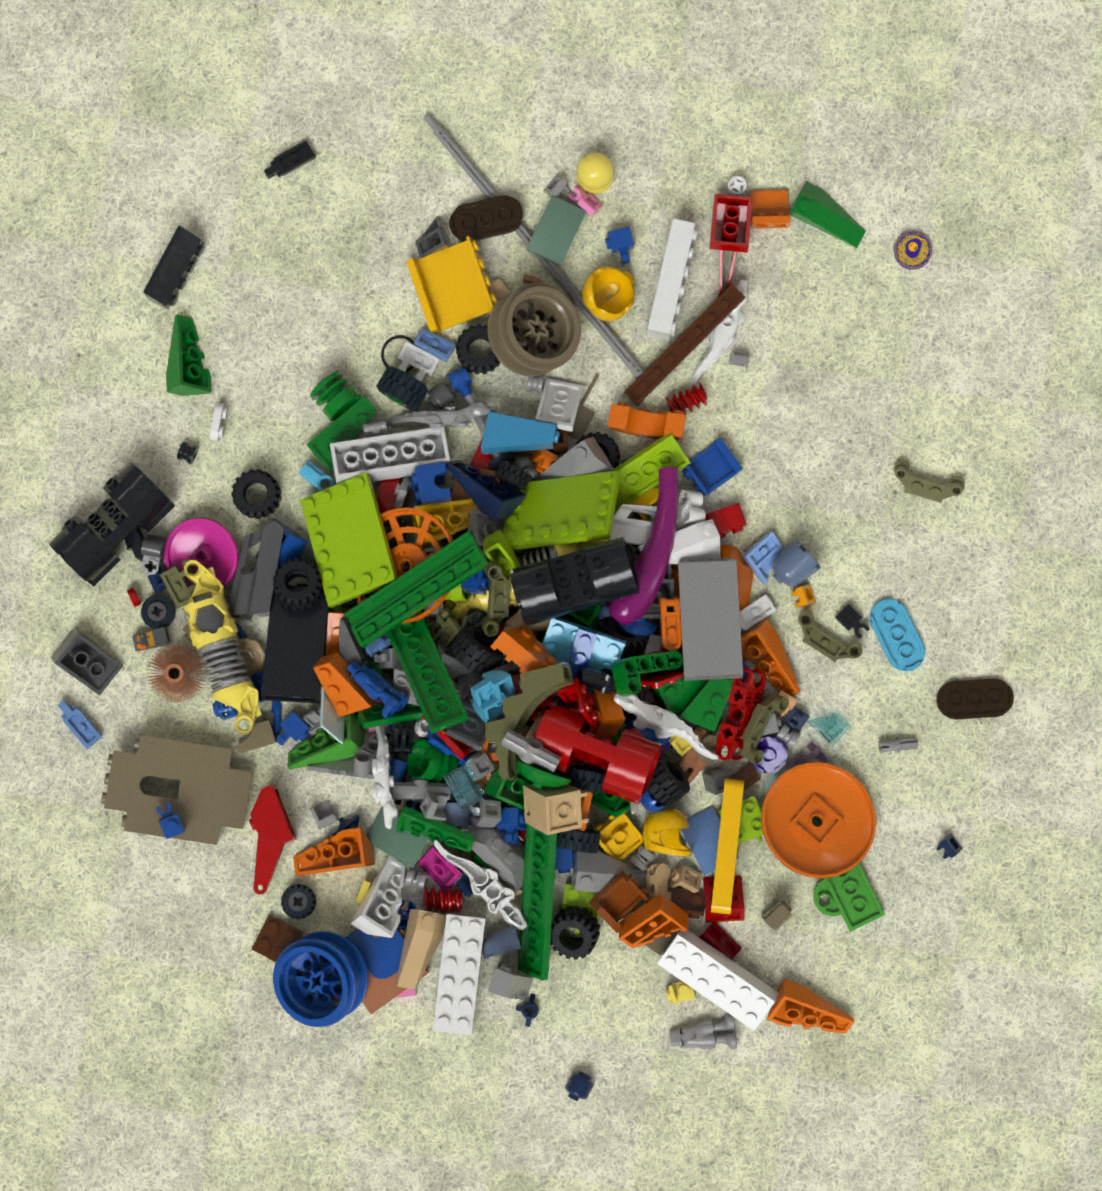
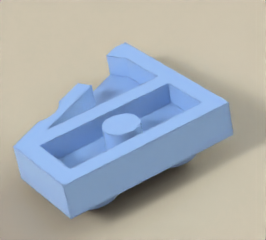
M768 531L742 555L762 584L768 582L767 576L772 568V562L783 547L771 531Z

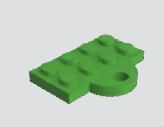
M860 863L839 876L823 878L814 889L813 901L816 908L828 916L842 915L850 932L885 915ZM822 895H826L829 898V904L825 907L819 904V898Z

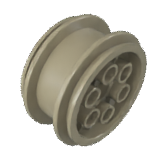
M533 283L519 287L496 303L489 316L487 332L491 349L496 358L510 371L532 377L544 375L564 365L572 358L580 342L581 326L578 313L568 297L552 286ZM527 303H531L530 313L528 311ZM517 313L521 315V319L517 317ZM548 318L551 319V324H549L548 321H546ZM548 342V343L554 345V346H555V347H554V350H553L550 346H548L546 343ZM536 347L540 349V353L536 351Z

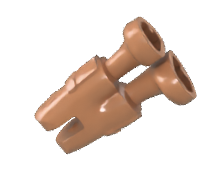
M696 726L694 729V733L698 736L699 741L705 736L711 735L699 726ZM693 747L682 757L680 756V760L677 763L687 776L689 784L707 765V763L702 762L698 758L697 751Z

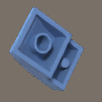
M712 806L688 818L690 828L681 829L690 849L693 850V855L704 876L715 871L720 820Z

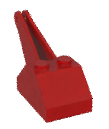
M724 194L714 195L709 249L720 250L718 297L722 294L723 250L733 251L726 289L731 283L737 252L748 253L753 197Z
M270 785L261 789L250 813L252 818L249 819L251 828L258 833L253 890L257 894H264L268 890L284 845L297 840L276 785ZM259 885L263 886L262 890L258 889Z

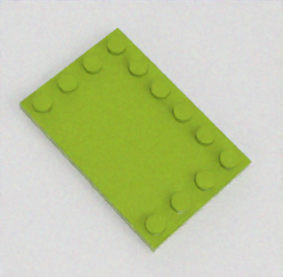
M618 470L529 482L525 490H520L526 495L525 499L505 519L503 534L511 543L513 550L611 538L620 479Z
M365 472L300 500L328 607H335L385 587L398 578L369 473Z

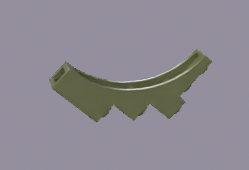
M558 663L520 674L519 685L523 693L502 699L504 719L485 723V737L488 743L496 744L495 753L498 757V771L502 780L512 781L518 779L515 764L517 754L501 745L506 733L510 729L522 735L528 719L548 696L563 687L574 684L570 664Z

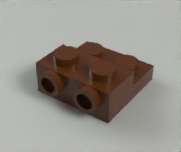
M269 914L251 950L276 962L286 947L303 937L304 931Z

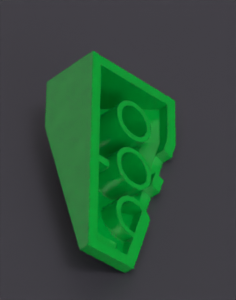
M518 768V779L512 781L502 780L499 771L496 770L491 775L484 792L524 810L523 785L532 784V781L525 778Z

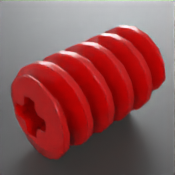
M700 382L699 388L696 385H692V391L689 388H685V394L682 391L678 392V397L672 394L671 401L668 397H665L671 413H673V410L685 412L684 415H686V408L693 412V405L700 409V402L707 406V396Z
M424 887L423 907L425 906L426 911L429 912L433 906L434 912H437L439 907H441L442 912H445L448 907L450 913H452L456 907L457 912L461 913L463 891L459 894L458 889L455 888L453 894H451L450 888H447L445 893H443L442 888H439L438 893H436L434 887H432L430 893H428L427 888Z

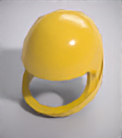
M666 807L654 813L651 812L646 817L643 825L644 848L663 854L691 856L693 850L683 845L680 840L681 829L690 828L683 812L672 807Z

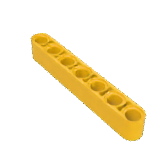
M725 778L711 913L728 915L731 913L744 780Z

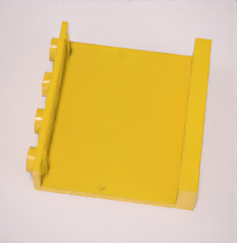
M469 236L466 237L467 241L418 260L414 258L406 260L429 330L434 334L488 314L498 302L496 295L492 294L490 286H492L491 280L488 275H485L483 270L486 266L483 258H479L477 252L480 250L478 243Z

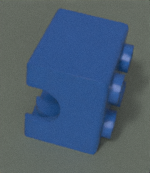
M445 462L415 467V473H411V488L415 493L414 506L451 502L450 488L441 489L437 487L445 485V473H447Z

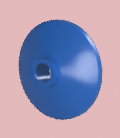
M653 618L638 619L629 625H621L619 623L623 630L636 636L652 635L657 627Z

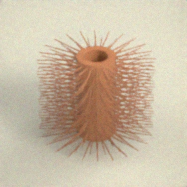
M179 644L161 649L165 650V652L162 651L163 653H155L157 657L151 660L156 663H149L158 667H150L163 670L159 672H164L149 673L161 675L146 676L157 677L147 680L153 681L150 684H154L155 694L165 693L162 694L164 695L163 697H167L166 700L175 703L196 697L191 694H199L196 690L203 687L198 684H204L193 679L204 680L190 677L193 675L189 674H203L194 672L208 671L198 670L203 668L202 665L206 664L198 661L196 656L198 653H191L193 649L180 646ZM176 669L180 671V675L177 679L174 676V672ZM182 693V695H180V698L177 700V694Z

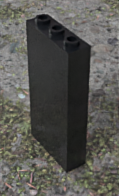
M288 584L287 589L292 592H300L306 589L308 585L297 584V586H291ZM273 589L261 689L263 700L321 704L323 686L313 667L321 657L326 656L328 612L330 607H328L324 589L321 590L322 595L318 597V602L316 604L313 602V607L308 608V606L304 607L305 610L303 611L300 608L294 611L291 606L289 609L286 608L284 603L281 604Z

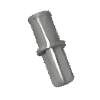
M898 737L895 740L879 741V745H881L879 751L880 753L891 751L900 753L901 750L917 749L918 741L917 738L899 739Z

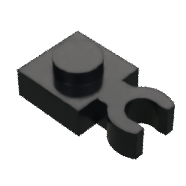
M850 604L835 617L847 631L853 628L858 638L862 637L859 633L860 628H864L866 631L870 630L866 624L859 622L862 616Z

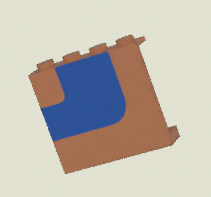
M401 926L396 929L392 938L365 934L358 928L345 937L356 946L367 966L368 988L362 1003L370 1014H373L407 989L396 986L406 934ZM429 966L426 967L421 978H423L425 975L429 973L427 971Z

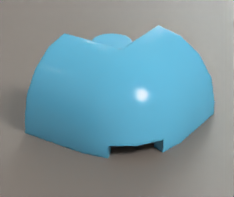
M495 670L482 674L483 680L470 688L473 696L470 699L472 706L485 723L492 722L503 715L502 699L515 696L511 675L504 671Z

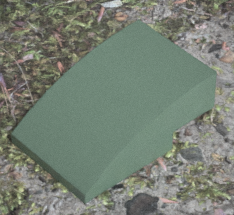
M552 195L526 250L561 266L586 211Z
M381 807L366 836L372 846L414 868L429 838L423 835L417 838L411 836V832L405 830L403 833L396 832L400 818L399 815L393 819L392 829H387L384 822L383 807Z

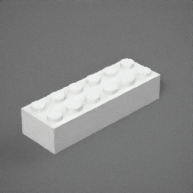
M673 218L648 324L647 336L669 340L670 336H674L677 322L673 320L674 317L678 318L681 303H678V299L682 300L685 289L682 281H687L690 266H686V264L691 263L694 249L691 248V244L695 245L698 232L695 229V223Z
M444 427L330 443L336 484L365 472L369 473L371 482L411 476V473H415L416 466L445 462L446 464L450 462Z
M450 912L446 915L433 1031L472 1036L486 917Z
M679 930L657 963L752 1030L757 1028L775 1003L779 992L689 930L684 932Z

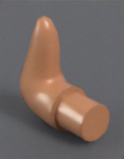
M525 274L523 277V282L543 284L535 276Z

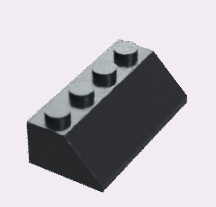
M179 225L143 291L148 300L166 309L175 305L178 299L176 294L179 289L182 290L187 282L185 277L188 272L191 273L193 271L196 257H200L204 250V246H202L204 244L203 241Z

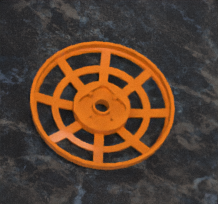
M407 507L396 508L381 514L382 522L384 523L389 520L393 530L386 535L388 542L395 537L398 546L391 550L397 577L406 573L403 570L406 562L410 563V569L442 549L436 539L428 533L431 521L443 531L449 543L453 541L452 536L442 522L425 511ZM401 515H417L424 517L421 529L411 526L400 528L396 517ZM403 534H419L415 545L405 543ZM425 538L432 543L436 552L429 555L425 553L422 549ZM449 592L440 597L424 613L419 611L414 617L408 618L401 624L415 622L430 615L442 604ZM365 595L357 597L359 603L367 599Z

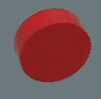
M134 588L126 590L134 608L141 605Z

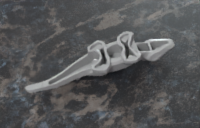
M479 401L464 408L448 405L445 406V409H425L412 413L408 412L405 415L391 417L386 422L387 426L412 421L429 424L430 428H441L446 425L466 427L468 423H472V418L488 415L489 412L496 413L498 408L496 406H488L484 401Z

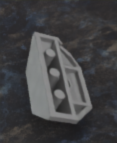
M472 825L468 832L476 836L472 850L517 893L523 886L525 846L520 841L519 844L505 842L506 832L497 829V825L494 828Z

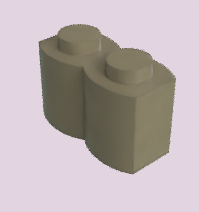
M777 901L761 918L774 931H777L792 916L791 911L793 909L785 901L782 903Z

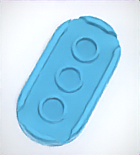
M887 598L878 601V604H875L870 611V624L889 663L899 671L907 672L918 668L923 662L925 647L907 609L901 602Z

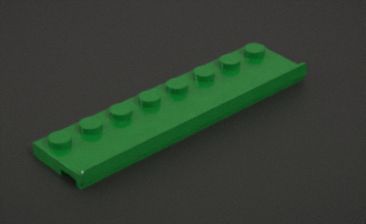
M469 530L347 611L344 615L348 618L360 647L365 648L489 566L473 532Z

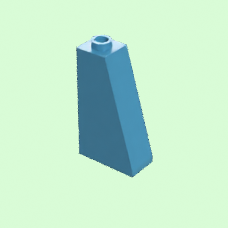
M489 412L481 444V453L494 454L553 449L554 443L559 441L560 432H557V425Z

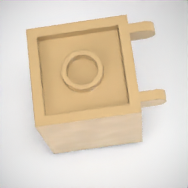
M532 784L523 785L526 824L546 835L582 828L583 823L589 822V817H582L581 797L588 796V791H580L570 784L557 788L544 786L543 790L531 786Z

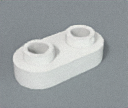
M216 403L210 440L219 441L224 436L225 427L222 426L223 419H227L228 408H225L223 403Z

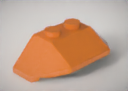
M720 544L721 558H732V560L737 562L740 612L749 606L754 572L737 547Z

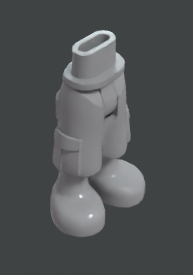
M727 1013L725 1019L720 1022L713 1023L712 1019L701 1020L695 1024L686 1025L681 1028L678 1027V1030L669 1031L671 1047L712 1049L715 1048L716 1044L720 1043L728 1045L732 1050L737 1049L735 1032L714 1035L715 1031L735 1030L734 1018L731 1014Z

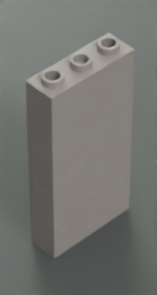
M721 558L720 561L702 559L701 562H693L690 559L682 560V563H678L684 681L743 678L736 560H732V558Z

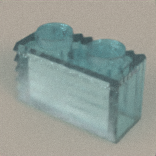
M461 765L443 776L462 811L476 805L482 799L484 800L483 794L485 792L480 784L475 783L473 779L475 776L470 767L467 768L466 765Z

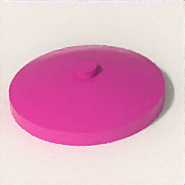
M204 517L189 519L179 524L169 535L164 551L167 570L178 565L181 571H183L184 566L182 562L188 559L196 560L206 569L213 567L215 576L223 587L227 586L234 578L240 557L239 548L233 534L220 522ZM185 576V579L188 582L189 586L194 585L193 582Z

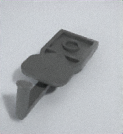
M470 672L467 680L469 687L471 688L481 682L482 675ZM469 691L460 698L468 715V720L448 727L445 734L480 751L486 740L485 722L479 717L472 706L470 699L473 696L471 691Z

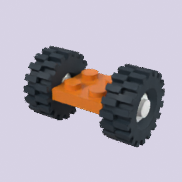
M572 764L566 776L572 779L570 785L578 788L580 791H588V796L581 797L582 817H588L592 792L609 794L602 791L606 772L596 768ZM583 823L582 828L557 833L556 846L578 852L597 853L601 833L587 829V823Z

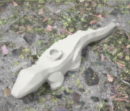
M742 279L735 287L747 299L748 284L747 281ZM746 299L708 336L710 347L706 356L693 373L689 384L691 391L692 385H696L699 376L715 363L725 350L731 348L737 342L735 332L737 327L745 321V314L741 313L740 309Z
M618 693L615 694L614 701L628 713H633L637 716L636 720L632 722L635 728H650L655 731V736L659 739H667L674 735L685 739L701 755L713 760L719 758L717 754L704 747L692 728L685 724L683 720H680L675 713L649 704L646 701H641L637 695L621 697Z
M377 726L375 729L378 737V750L376 759H372V772L374 776L373 798H375V803L381 802L385 827L390 830L393 827V819L398 816V810L390 793L391 787H394V776H390L391 766L387 736L383 726Z
M434 840V846L448 862L466 873L469 877L473 894L482 896L485 899L488 910L491 913L498 914V911H500L506 922L520 930L527 927L520 908L511 903V899H514L515 896L514 892L499 883L497 872L480 867L470 860L449 853L437 840Z

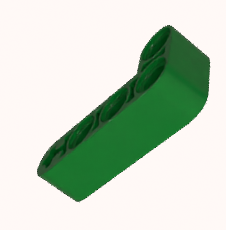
M670 651L616 660L612 665L616 692L621 697L638 694L641 691V674L679 668L683 663L682 655L678 651Z

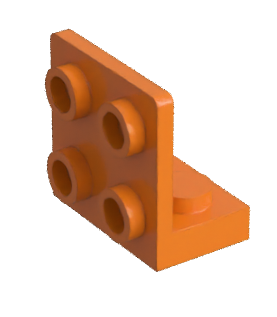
M787 190L750 192V197H753L751 229L789 228L790 216Z

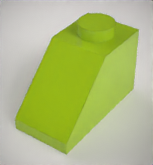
M501 530L484 538V554L492 563L501 567L502 574L505 577L510 576V569L520 567L511 543Z

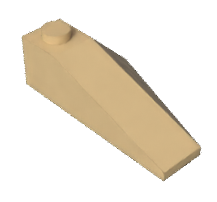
M410 909L396 981L397 987L415 990L444 935L446 916L418 909Z

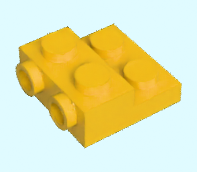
M625 813L617 818L607 814L608 818L604 822L599 821L595 823L592 829L601 833L599 845L607 855L622 861L643 844V836Z

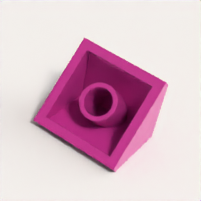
M435 846L418 863L443 891L464 873L460 868L448 862Z

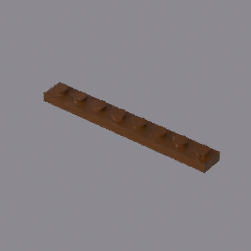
M731 284L624 393L639 406L746 297Z

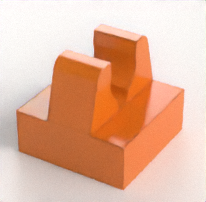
M539 450L533 453L531 460L536 463L535 470L543 473L544 469L548 470L558 460V456L548 450Z

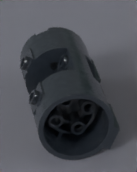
M132 462L118 475H115L106 482L103 489L111 498L106 499L99 510L92 513L85 523L77 516L68 519L64 527L61 528L62 530L49 542L51 548L81 578L93 587L121 560L113 550L138 525L149 533L175 507L174 503Z
M624 536L552 559H545L510 569L515 599L520 610H522L520 614L526 626L640 593L636 570Z

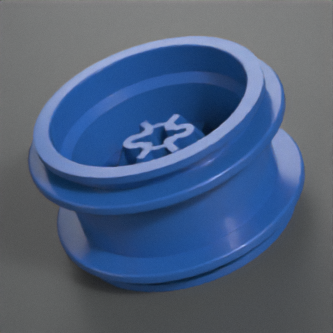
M317 931L303 936L282 951L275 963L273 985L279 1003L292 1018L308 1026L326 1027L339 1022L362 1003L368 988V970L361 953L348 939L333 932ZM300 970L305 971L306 973L300 974ZM310 993H315L314 998L310 995ZM334 997L338 1000V1005H336Z

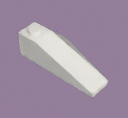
M713 519L675 532L674 546L669 564L682 563V560L688 559L693 560V562H701L702 559L720 561V535ZM645 544L640 545V546L638 547L639 550H640V553H641V551H642V549H643V547H644Z
M390 855L387 857L350 924L365 934L388 938L393 937L401 917L399 910L400 905H402L401 890L404 886L406 865Z

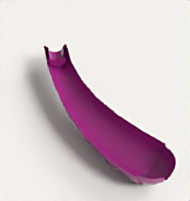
M677 467L659 469V494L655 518L649 537L634 564L640 593L609 603V614L621 625H629L638 619H642L655 600L665 578L674 546L677 523Z

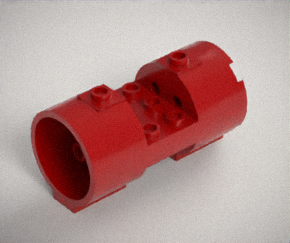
M551 702L549 704L551 710L546 709L534 739L540 741L543 744V748L561 757L554 772L566 776L575 759L607 771L602 791L639 805L653 776L662 744L644 738L640 731L632 728L630 731L624 730L616 746L610 740H598L594 734L585 732L588 722L578 707L568 709Z

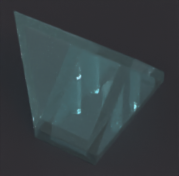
M840 713L835 716L806 721L830 747L834 746L852 727Z

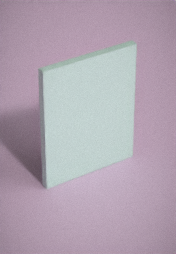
M322 687L320 727L342 744L344 743L345 716L338 717Z

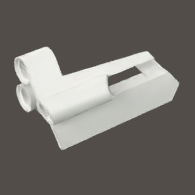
M681 490L679 493L676 531L705 521L706 513L704 509H701L703 504V494L701 492ZM622 504L614 515L611 538H608V540L624 536L628 544H645L651 531L657 506ZM631 512L650 514L651 519L650 521H643L627 517Z

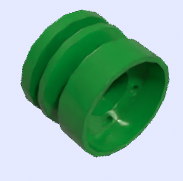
M340 371L325 377L310 393L311 399L313 401L317 400V406L326 404L323 408V413L330 421L340 417L361 397L353 386L344 389L348 380L342 378L343 374Z
M420 739L413 744L412 754H408L407 769L413 779L427 780L432 783H449L456 772L458 758L452 754L447 756L439 748L429 743L428 740Z

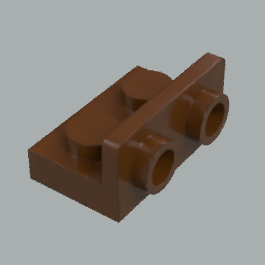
M669 886L668 892H671V901L687 912L688 918L699 919L700 916H704L705 899L703 892L693 893L687 889L676 887L673 889Z

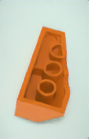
M768 619L755 624L741 633L742 660L746 662L748 659L756 666L755 669L762 670L769 678L768 682L779 693L782 690L790 696L798 694L801 690L779 636Z
M362 827L342 830L318 845L293 857L296 876L375 865L372 844Z
M784 979L776 990L779 992L778 997L767 1016V1020L783 1026L791 1027L792 1024L803 1025L804 1029L815 1026L821 1027L822 1031L845 1034L855 1022L854 1018L811 990L787 979Z

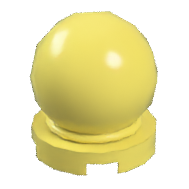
M591 152L580 159L576 168L579 186L585 192H590L591 194H601L607 191L614 179V166L611 160L605 154L599 152Z

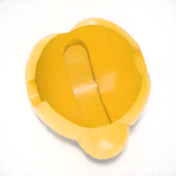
M603 266L593 271L586 278L582 289V300L585 307L602 321L609 322L620 319L634 303L635 292L633 287L635 280L633 275L628 271H621L614 266ZM610 294H615V295H613L610 299H608V300L606 301V298H607Z

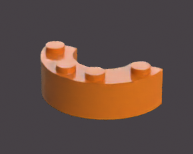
M617 402V405L611 404L607 427L612 430L639 437L644 435L647 438L657 440L670 433L676 441L683 438L686 415H684L685 412L673 410V413L658 411L656 414L650 413L648 409H633L628 407L629 404Z

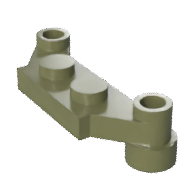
M900 459L895 463V476L902 482L907 493L942 503L943 499L959 496L964 490L965 480L960 476H954L950 479V483H945L910 472V464L904 459Z
M488 562L489 566L484 568L486 576L490 579L488 615L481 620L480 625L483 632L487 636L492 637L499 632L498 624L502 619L509 616L511 579L502 574V569L497 564Z
M804 611L799 615L798 622L805 637L803 642L833 662L844 658L857 659L862 655L863 650L858 643L845 646L813 624L814 616L811 612ZM802 617H807L809 622L804 623ZM852 648H855L857 650L856 655H853L851 653Z
M769 693L765 701L757 704L752 712L751 719L744 729L741 738L743 739V748L740 752L741 756L747 758L749 762L755 765L762 762L764 752L757 749V745L773 711L784 712L787 709L789 701L786 697Z

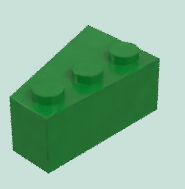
M683 664L679 668L668 671L683 672ZM682 677L676 683L663 684L664 687L653 689L652 686L650 688L659 707L671 711L678 716L708 680L684 681V677Z

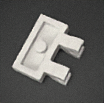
M407 341L397 358L402 361L398 369L406 372L408 366L419 370L415 378L420 382L423 381L426 374L432 376L440 360L438 357Z

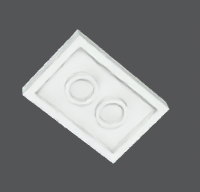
M546 378L535 421L555 424L557 429L572 432L584 386Z

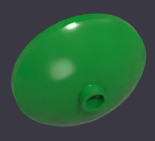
M518 758L515 760L516 767L525 778L532 781L531 786L543 790L544 786L557 788L571 783L572 779L555 772L551 773L535 764L524 763Z

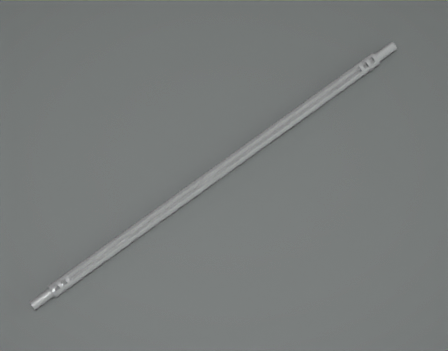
M427 113L423 119L433 129V134L487 198L499 196L442 126L440 127L432 116ZM522 223L515 232L528 246L533 235ZM535 255L638 379L645 370L606 323L596 318L585 307L582 294L556 264Z

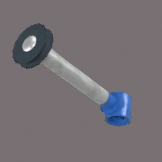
M464 366L447 374L451 385L457 393H461L467 407L478 402L470 388L472 381ZM485 415L476 416L473 419L483 436L487 419ZM513 452L492 454L494 459L488 463V466L492 467L491 470L496 471L501 461L511 464L516 457H512Z

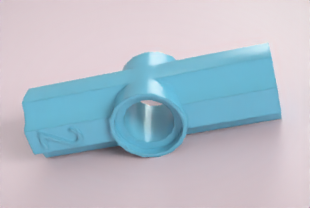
M310 461L305 463L299 472L302 477L320 491L324 490L321 488L323 481H330V487L336 485V482Z

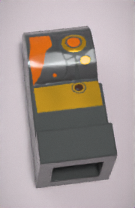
M166 627L132 636L135 652L171 645Z

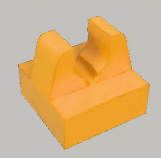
M810 584L798 587L791 593L792 597H799L800 601L794 604L796 607L816 603Z

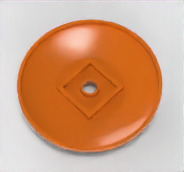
M811 762L787 770L774 781L763 801L761 826L769 849L785 867L797 874L810 878H831L851 870L866 856L875 836L876 815L867 790L855 776L832 764ZM813 817L820 818L821 825L819 827L812 824Z

